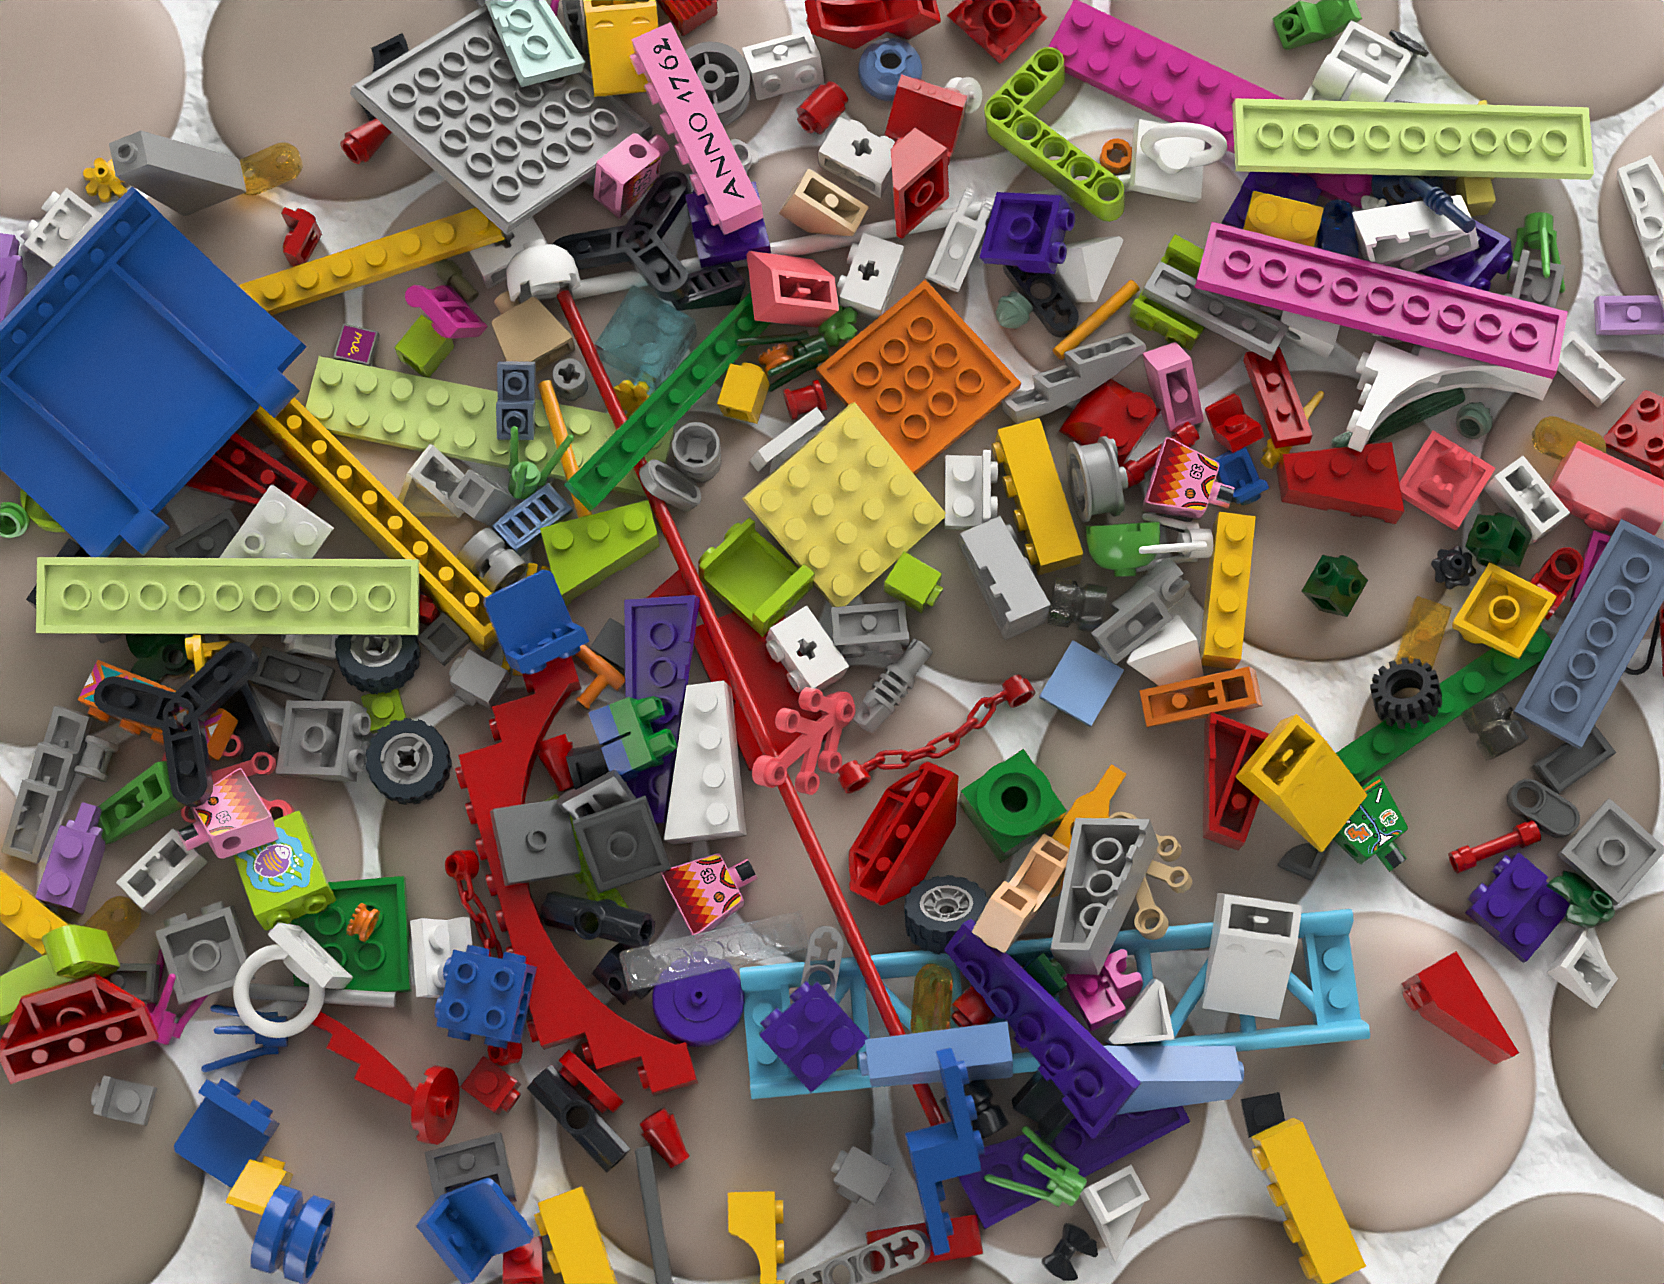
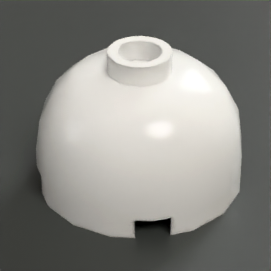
M543 239L526 242L523 245L524 250L515 254L510 260L506 272L507 287L510 299L513 302L518 296L521 303L531 297H536L539 301L552 299L559 293L560 288L568 286L571 292L581 286L578 269L573 257L567 250L557 245H546Z

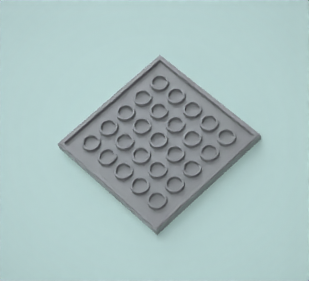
M486 4L352 85L350 92L354 99L505 234L594 175L596 172V162L630 135L636 133L647 139L653 131V127L617 95L594 97L592 75L585 67L579 73L521 87Z

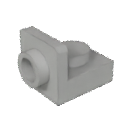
M104 1075L101 1083L95 1085L92 1093L91 1105L95 1106L93 1113L106 1118L147 1126L157 1088Z

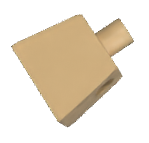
M506 291L494 300L501 315L493 319L491 324L506 361L535 362L536 373L575 350L570 333L536 297H531L522 303L516 298L513 302L510 299L509 291Z

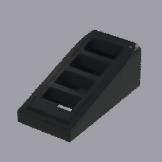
M731 262L714 265L688 274L691 280V289L688 292V296L685 295L681 299L670 302L677 311L737 305L745 288V280Z

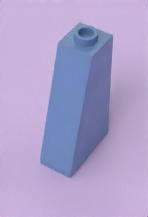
M1007 1022L865 1040L866 1052H859L861 1075L869 1076L871 1087L942 1082L936 1051L950 1047L957 1061L964 1060L969 1080L1013 1077V1059Z
M1104 1046L1141 1082L1140 1086L1117 1114L1229 1100L1244 1080V1066L1241 1061H1238L1235 1046Z

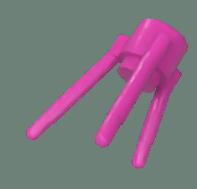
M161 949L158 952L156 964L160 965L158 992L165 961ZM175 974L168 976L158 1006L155 1007L156 1004H147V1009L159 1034V1038L154 1041L169 1045L172 1036L180 1039L184 1027L208 996L194 999L177 1023L174 1022L177 1014L167 1011L166 1007L176 980Z

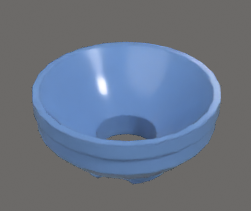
M884 38L870 44L864 50L858 65V77L865 91L871 96L884 101L894 100L901 74L911 78L921 79L922 64L919 54L909 43L896 38ZM893 53L900 57L901 64L895 69H887L882 66L880 59L885 54Z

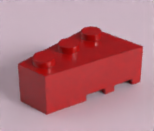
M237 432L185 484V487L188 489L256 507L272 484L305 508H307L319 490L317 486Z
M1392 442L1367 444L1362 452L1349 447L1283 454L1276 466L1281 501L1284 503L1328 511V509L1337 510L1360 518L1362 516L1378 518L1391 524H1396L1404 513Z
M1213 712L1209 713L1204 722L1203 838L1239 851L1246 842L1260 798L1235 776L1269 736V733Z

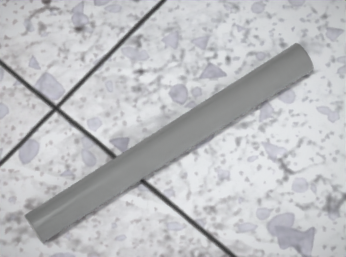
M250 983L249 997L250 999L307 1002L309 987ZM325 988L323 1004L395 1008L396 993Z

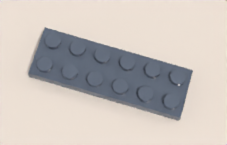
M1623 519L1620 520L1512 714L1578 749L1582 748L1664 601V540Z

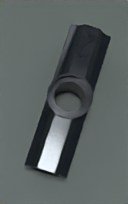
M553 891L547 894L544 903L541 905L540 918H543L545 925L576 932L580 938L585 940L601 938L644 948L649 946L650 940L655 934V921L650 913L620 907L615 901L610 899L594 901Z
M552 1065L542 1070L528 1085L527 1089L606 1173L614 1168L631 1150ZM578 1108L586 1109L589 1113L587 1125L581 1129L572 1128L569 1125V1115L571 1112Z

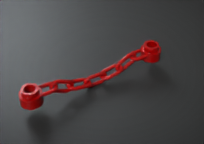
M1020 674L1014 675L1002 684L1003 691L990 698H981L968 714L967 722L954 732H946L929 741L925 747L909 752L902 749L883 750L878 752L875 758L863 764H859L857 760L850 761L838 769V774L840 775L838 781L844 792L850 794L859 791L871 781L869 772L877 768L882 770L904 769L911 762L925 757L932 759L941 758L956 750L960 745V739L970 731L983 728L995 713L997 705L1004 701H1007L1011 708L1023 705L1035 695L1034 688L1027 678H1023ZM984 703V707L990 710L983 720L978 723V719L973 717ZM946 738H949V743H954L952 746L935 753L936 747L933 745ZM902 755L901 761L903 763L884 764L886 760L884 756Z
M470 849L456 850L445 860L446 873L456 880L461 903L475 922L484 948L492 949L496 947L498 958L502 959L503 951L501 944L496 938L487 910L475 894L472 879L479 872L478 856ZM462 880H466L468 890L464 891ZM472 899L481 911L477 915L468 904ZM483 923L486 924L490 935L487 939L481 926ZM508 1041L507 1049L488 1045L490 1060L500 1066L517 1064L522 1058V1043Z

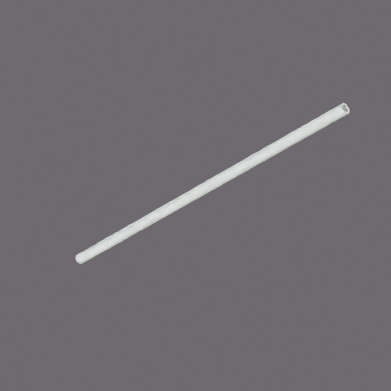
M1130 173L1116 176L1123 183L1124 192H1130ZM1057 187L1027 193L1062 195L1068 203L1076 202ZM982 202L970 204L964 216L976 221ZM957 207L933 211L909 234L947 227L953 212H956ZM992 208L987 219H990ZM895 219L861 225L853 236L814 234L770 243L771 254L796 257L852 246L853 243H860L863 233L881 239L897 237ZM698 257L680 260L688 274L708 268H700ZM747 259L731 262L735 268L748 266ZM634 269L580 280L581 286L572 291L575 300L647 286L648 283Z

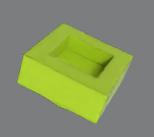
M398 688L386 694L381 692L361 696L363 707L367 708L366 713L371 720L370 732L372 734L378 733L382 726L386 727L391 721H401L407 718Z

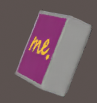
M343 323L333 355L334 359L371 366L380 337L379 332Z

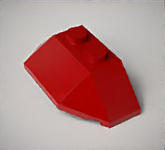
M926 761L919 766V770L905 775L887 787L849 850V873L851 879L849 888L852 893L879 906H883L909 894L913 886L916 887L919 885V882L924 880L956 826L959 779L956 773Z
M92 974L22 996L0 1040V1063L10 1084L157 1040L159 1034L145 1002L98 974Z

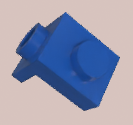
M1246 447L1234 453L1229 450L1213 458V460L1220 464L1216 476L1218 483L1235 488L1231 502L1240 505L1251 504L1260 499L1261 492L1269 489L1267 481L1259 478Z

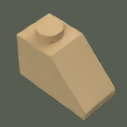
M808 168L792 188L779 214L808 233L853 236L869 207Z

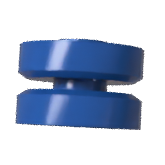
M280 1184L268 1201L260 1220L251 1251V1268L273 1274L283 1265L285 1279L300 1284H307L315 1273L324 1253L334 1220L335 1202L313 1195L304 1204L302 1191Z

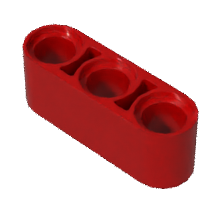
M977 1215L950 1218L954 1232L953 1235L947 1236L950 1252L935 1255L931 1246L930 1256L922 1264L982 1255L983 1248ZM924 1222L865 1232L867 1245L905 1230H918L928 1237L926 1224ZM907 1238L908 1245L906 1247L892 1250L895 1258L907 1254H912L915 1258L914 1251L919 1248L918 1242H910ZM874 1250L869 1254L871 1271H882L885 1267V1258L882 1253Z

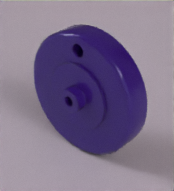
M690 954L672 961L659 974L652 995L654 1017L661 1030L677 1043L686 1042L689 1047H707L727 1038L738 1026L745 1002L741 980L734 969L723 960L707 954Z

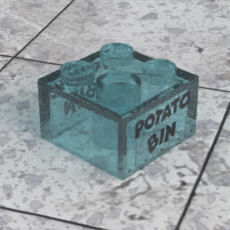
M632 285L596 341V351L601 361L638 382H646L652 390H655L676 369L697 336L696 320L681 311H677L676 308L637 286Z

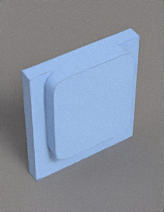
M1072 640L1039 698L1091 727L1124 669Z

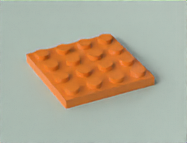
M926 280L921 282L816 368V374L846 407L853 402L858 405L914 475L997 408L1003 399L1011 396L1021 387V382Z

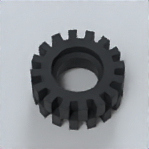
M1401 658L1402 664L1397 665L1395 660L1389 662V669L1384 666L1378 669L1379 675L1374 674L1372 677L1373 684H1370V690L1375 711L1381 721L1385 719L1386 724L1391 727L1397 722L1398 729H1405V724L1410 723L1412 729L1418 727L1417 721L1421 720L1425 725L1430 722L1429 715L1435 717L1438 714L1437 707L1441 708L1442 693L1435 669L1432 670L1430 664L1426 662L1422 666L1421 660L1414 658L1412 664H1409L1408 658ZM1405 688L1420 690L1419 693L1410 698L1399 699L1393 697L1396 692Z

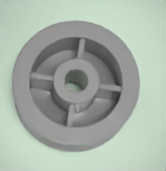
M703 42L691 46L685 51L722 126L733 123L745 112L750 101V72L745 59L731 46L719 42Z
M1106 436L1099 437L1098 442L1095 444L1079 446L1076 442H1070L1067 446L1068 482L1074 507L1082 522L1090 521L1091 515L1109 512L1113 517H1117L1121 512L1125 511L1122 489L1128 487V478L1125 468L1118 466L1117 446L1113 438L1108 439Z

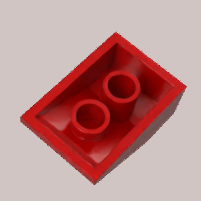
M1457 951L1401 983L1405 989L1402 991L1403 997L1411 1010L1414 1012L1418 1010L1421 1017L1494 1065L1519 1054V1051Z

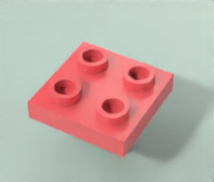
M1432 430L1399 482L1401 495L1404 500L1456 531L1496 468Z

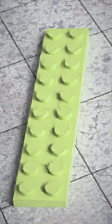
M1235 98L1232 104L1235 171L1590 180L1594 175L1589 107Z
M321 356L318 357L305 408L331 434L424 452L429 444H431L445 457L505 469L509 467L510 440L497 439V391ZM535 399L534 440H518V462H531L536 465L538 471H542L556 452L557 447L542 400ZM559 404L567 433L574 436L571 446L579 469L616 431V428L608 413ZM673 426L644 456L647 463L656 459L667 464L674 434ZM559 460L548 477L567 481L561 460ZM634 468L612 489L646 497Z
M37 557L36 633L419 635L420 560Z

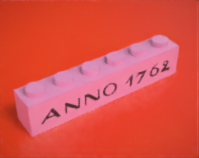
M667 23L631 39L634 53L630 55V59L638 75L644 73L648 84L644 85L647 95L653 105L659 103L663 114H660L659 117L667 135L674 133L678 144L674 145L675 151L681 164L685 165L688 163L693 172L692 175H689L696 194L698 196L704 194L708 202L704 209L712 226L719 224L723 234L726 235L762 219V204L672 23Z

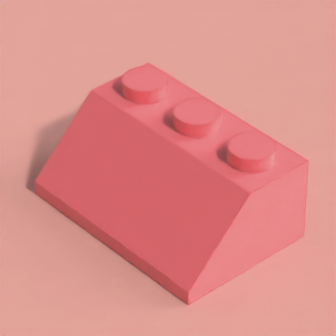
M1577 441L1561 460L1549 484L1550 489L1569 510L1570 514L1583 519L1584 523L1594 530H1606L1614 533L1620 520L1623 519L1655 536L1664 521V480L1580 441Z

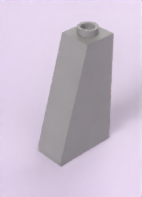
M138 131L109 143L115 176L183 216L246 193L240 160L236 157L144 131Z

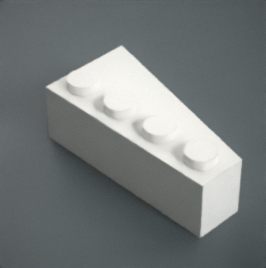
M725 681L686 685L664 840L672 845L747 836L732 688Z

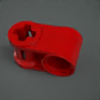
M1563 547L1555 551L1546 560L1538 573L1536 572L1529 581L1557 596L1544 618L1546 620H1549L1567 596L1568 590L1584 568V560L1581 554L1571 547ZM1562 560L1566 562L1570 567V574L1564 575L1560 573L1555 566V561Z

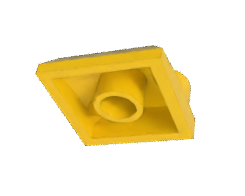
M1253 191L1243 229L1314 247L1324 208Z
M1489 562L1453 620L1452 628L1459 631L1462 637L1470 643H1483L1509 656L1520 659L1557 596Z

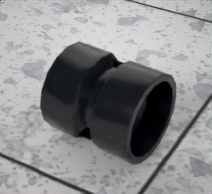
M985 1079L973 1080L969 1084L963 1085L965 1096H972L977 1113V1119L971 1120L973 1131L979 1130L982 1140L1010 1124L1000 1105H993L991 1103L993 1093ZM945 1096L939 1101L950 1119Z

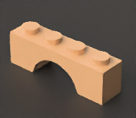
M1044 833L1031 848L1009 883L1004 881L990 897L972 933L981 938L988 946L1006 953L1058 888L1065 875L1069 848Z

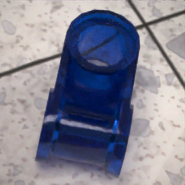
M1336 199L1325 205L1317 232V248L1358 258V243L1352 215L1354 210L1346 201Z

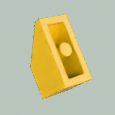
M264 1155L261 1163L250 1159L228 1194L225 1203L263 1215L275 1189L280 1184L289 1187L293 1173L283 1170L285 1162Z

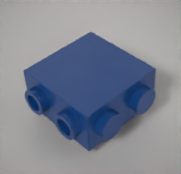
M467 945L466 952L453 949L452 957L446 960L443 969V979L446 980L443 996H439L435 1005L434 1014L435 1018L438 1019L436 1026L448 1029L447 1037L470 1041L471 1034L485 1036L484 1044L507 1049L508 1041L521 1043L537 967L525 964L526 956L504 952L503 958L499 959L489 957L490 949Z

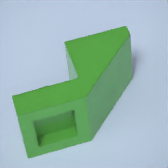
M1299 0L1272 19L1283 48L1289 50L1335 37L1346 29L1351 20L1357 23L1362 17L1355 0H1321L1316 4Z

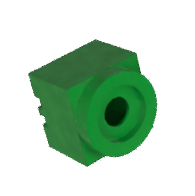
M1024 749L1004 762L996 764L983 776L963 788L958 799V803L1000 863L1017 853L1027 844L1033 842L1040 835L1060 824L1067 812L1052 790L1046 775L1035 766Z

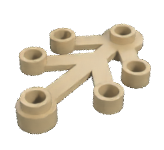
M1116 812L1109 817L1137 819L1133 814L1126 812ZM1156 834L1159 843L1156 851L1160 857L1167 862L1178 859L1182 853V847L1176 838L1170 835L1160 836ZM1174 845L1171 851L1164 852L1167 846ZM1152 860L1135 896L1140 910L1135 915L1134 924L1144 938L1156 940L1166 934L1169 922L1163 911L1155 906L1146 875L1168 883L1176 893H1183L1189 890L1192 885V877L1183 867L1173 868ZM1184 876L1182 882L1174 884L1177 877ZM1159 922L1156 927L1149 930L1153 923Z

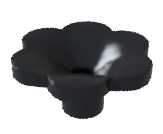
M1390 30L1388 33L1397 45L1409 50L1413 54L1423 57L1428 56L1429 52L1420 43L1412 40L1407 35L1394 30Z

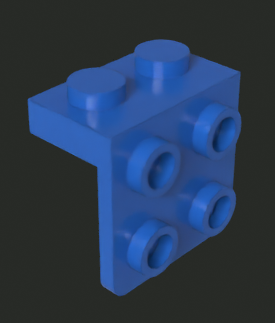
M541 570L486 596L483 601L509 666L522 674L525 672L528 675L537 673L547 667L546 662L557 657L567 658L575 655L581 650V645L590 642L585 629L572 622L552 572L548 570Z
M221 1078L217 1084L206 1079L198 1091L205 1098L175 1142L174 1151L222 1183L233 1188L250 1159L257 1161L280 1123L270 1118L273 1110L261 1102L253 1099L248 1104L237 1097L241 1090Z
M484 1178L440 1195L416 1225L461 1284L473 1282L493 1256L526 1245L534 1238V1232L527 1224L525 1218L519 1214L505 1196L503 1190L490 1178Z

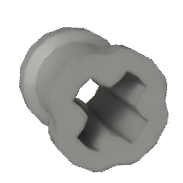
M571 358L559 361L553 369V379L560 397L567 401H576L586 394L588 381L585 378L584 366L579 361ZM571 376H576L577 379H572L570 384H565L564 380L569 381Z
M86 735L85 742L87 747L80 765L75 766L74 772L94 780L107 782L108 776L105 773L113 752H117L119 746L104 739Z

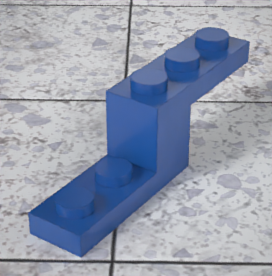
M951 1047L936 1051L951 1121L905 1133L926 1229L935 1255L950 1252L947 1236L954 1234L948 1211L941 1212L939 1202L946 1200L942 1181L981 1171L978 1155L985 1154L979 1130L973 1131L971 1120L977 1119L973 1098L971 1095L965 1096L963 1085L970 1083L964 1060H956Z

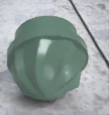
M1011 291L1008 296H1002L999 299L996 317L1001 326L1017 329L1030 320L1029 314L1033 311V307L1024 296Z
M1471 402L1464 405L1456 416L1457 430L1468 439H1478L1486 435L1493 425V416L1490 415V408H1486L1482 402Z

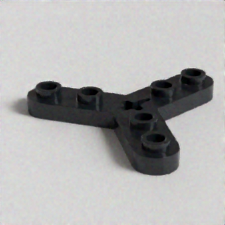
M671 171L661 175L654 182L626 225L566 235L555 240L552 245H557L567 250L573 257L578 270L629 261L662 300L676 301L681 299L690 291L691 280L686 268L665 245L662 238L686 204L685 195L692 193L688 178L679 171ZM636 239L643 241L645 248L641 249L640 245L633 241Z
M229 643L176 692L121 677L110 676L103 679L97 685L94 691V702L99 710L112 717L162 730L173 797L188 807H199L207 802L213 792V780L204 722L253 677L259 665L258 656L254 650L244 643ZM180 707L189 711V714L183 716V727L179 721L174 719V716L180 713Z

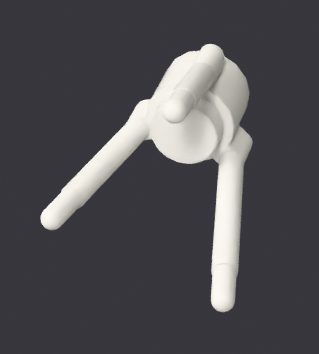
M1148 513L1142 515L1143 520L1160 522L1161 525L1182 529L1185 532L1178 534L1177 544L1142 546L1139 548L1140 554L1179 552L1180 555L1168 557L1175 564L1197 562L1198 558L1211 557L1213 552V535L1210 529H1199L1198 522H1185ZM1166 558L1155 560L1147 566L1136 568V573L1151 570Z

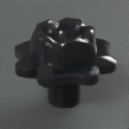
M1455 546L1450 550L1440 549L1437 553L1438 558L1433 559L1431 562V566L1435 570V581L1438 583L1445 582V587L1450 590L1456 586H1468L1470 583L1469 577H1473L1476 574V569L1472 565V554L1469 552L1462 554L1463 551L1459 546Z

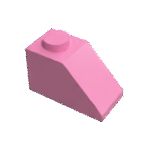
M1177 342L1143 353L1148 383L1158 408L1161 409L1160 413L1168 431L1171 433L1174 428L1187 421L1192 425L1204 422L1191 357Z

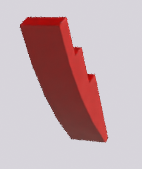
M320 1011L311 1025L332 1034L326 1047L327 1049L360 1065L353 1079L411 1107L416 1088L408 1078L379 1050L339 1021Z

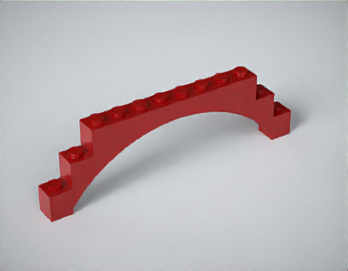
M572 656L567 658L557 657L546 662L547 667L537 673L528 675L525 672L522 674L527 692L535 691V694L492 706L495 718L488 720L494 741L501 740L502 742L458 755L461 766L456 767L455 772L460 788H468L471 802L465 803L470 824H478L481 837L475 839L480 859L481 861L488 859L491 873L486 874L485 878L491 897L498 895L502 908L495 911L501 933L508 931L512 946L506 947V952L526 956L525 964L537 967L529 1002L533 1019L526 1021L532 1042L539 1041L540 1046L545 1050L587 1037L588 1042L581 1044L588 1066L595 1064L598 1073L642 1060L643 1065L637 1067L643 1090L650 1088L653 1096H657L698 1083L686 1042L675 1045L651 1035L621 1018L599 1001L573 975L557 953L541 922L532 898L529 882L505 886L490 812L496 808L525 804L531 773L537 753H539L537 743L544 740L554 718L571 693L582 689Z

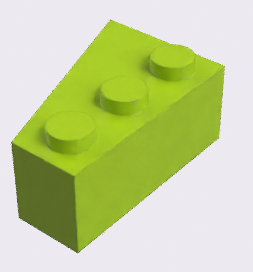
M648 500L540 528L551 572L566 606L582 593L599 586L601 581L618 570H624L660 547Z

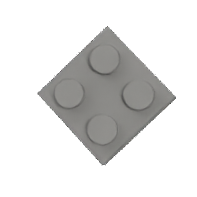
M1608 798L1557 855L1597 891H1601L1609 896L1613 905L1616 906L1664 854V846Z

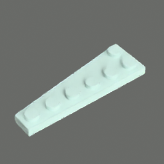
M484 0L521 87L582 72L585 61L546 0Z

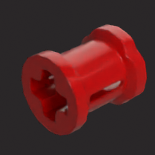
M818 379L813 380L809 386L790 391L789 388L783 389L785 404L792 421L797 420L798 415L810 412L816 407L821 412L827 410L824 393Z

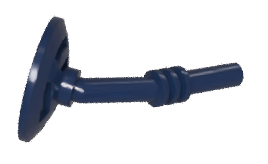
M1372 175V195L1379 200L1385 199L1387 202L1386 207L1393 205L1383 194L1382 188L1387 187L1390 196L1401 204L1412 203V200L1422 197L1426 206L1437 215L1447 217L1465 233H1470L1475 228V221L1454 205L1453 198L1443 191V176H1434V178L1423 176L1424 179L1422 180L1420 176ZM1394 185H1396L1399 192L1404 194L1403 197L1399 196L1395 192L1393 188Z

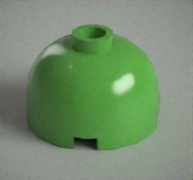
M1160 522L1085 526L1086 543L1090 556L1101 568L1114 570V577L1136 576V568L1149 565L1157 555V553L1140 554L1139 548L1142 546L1160 545Z

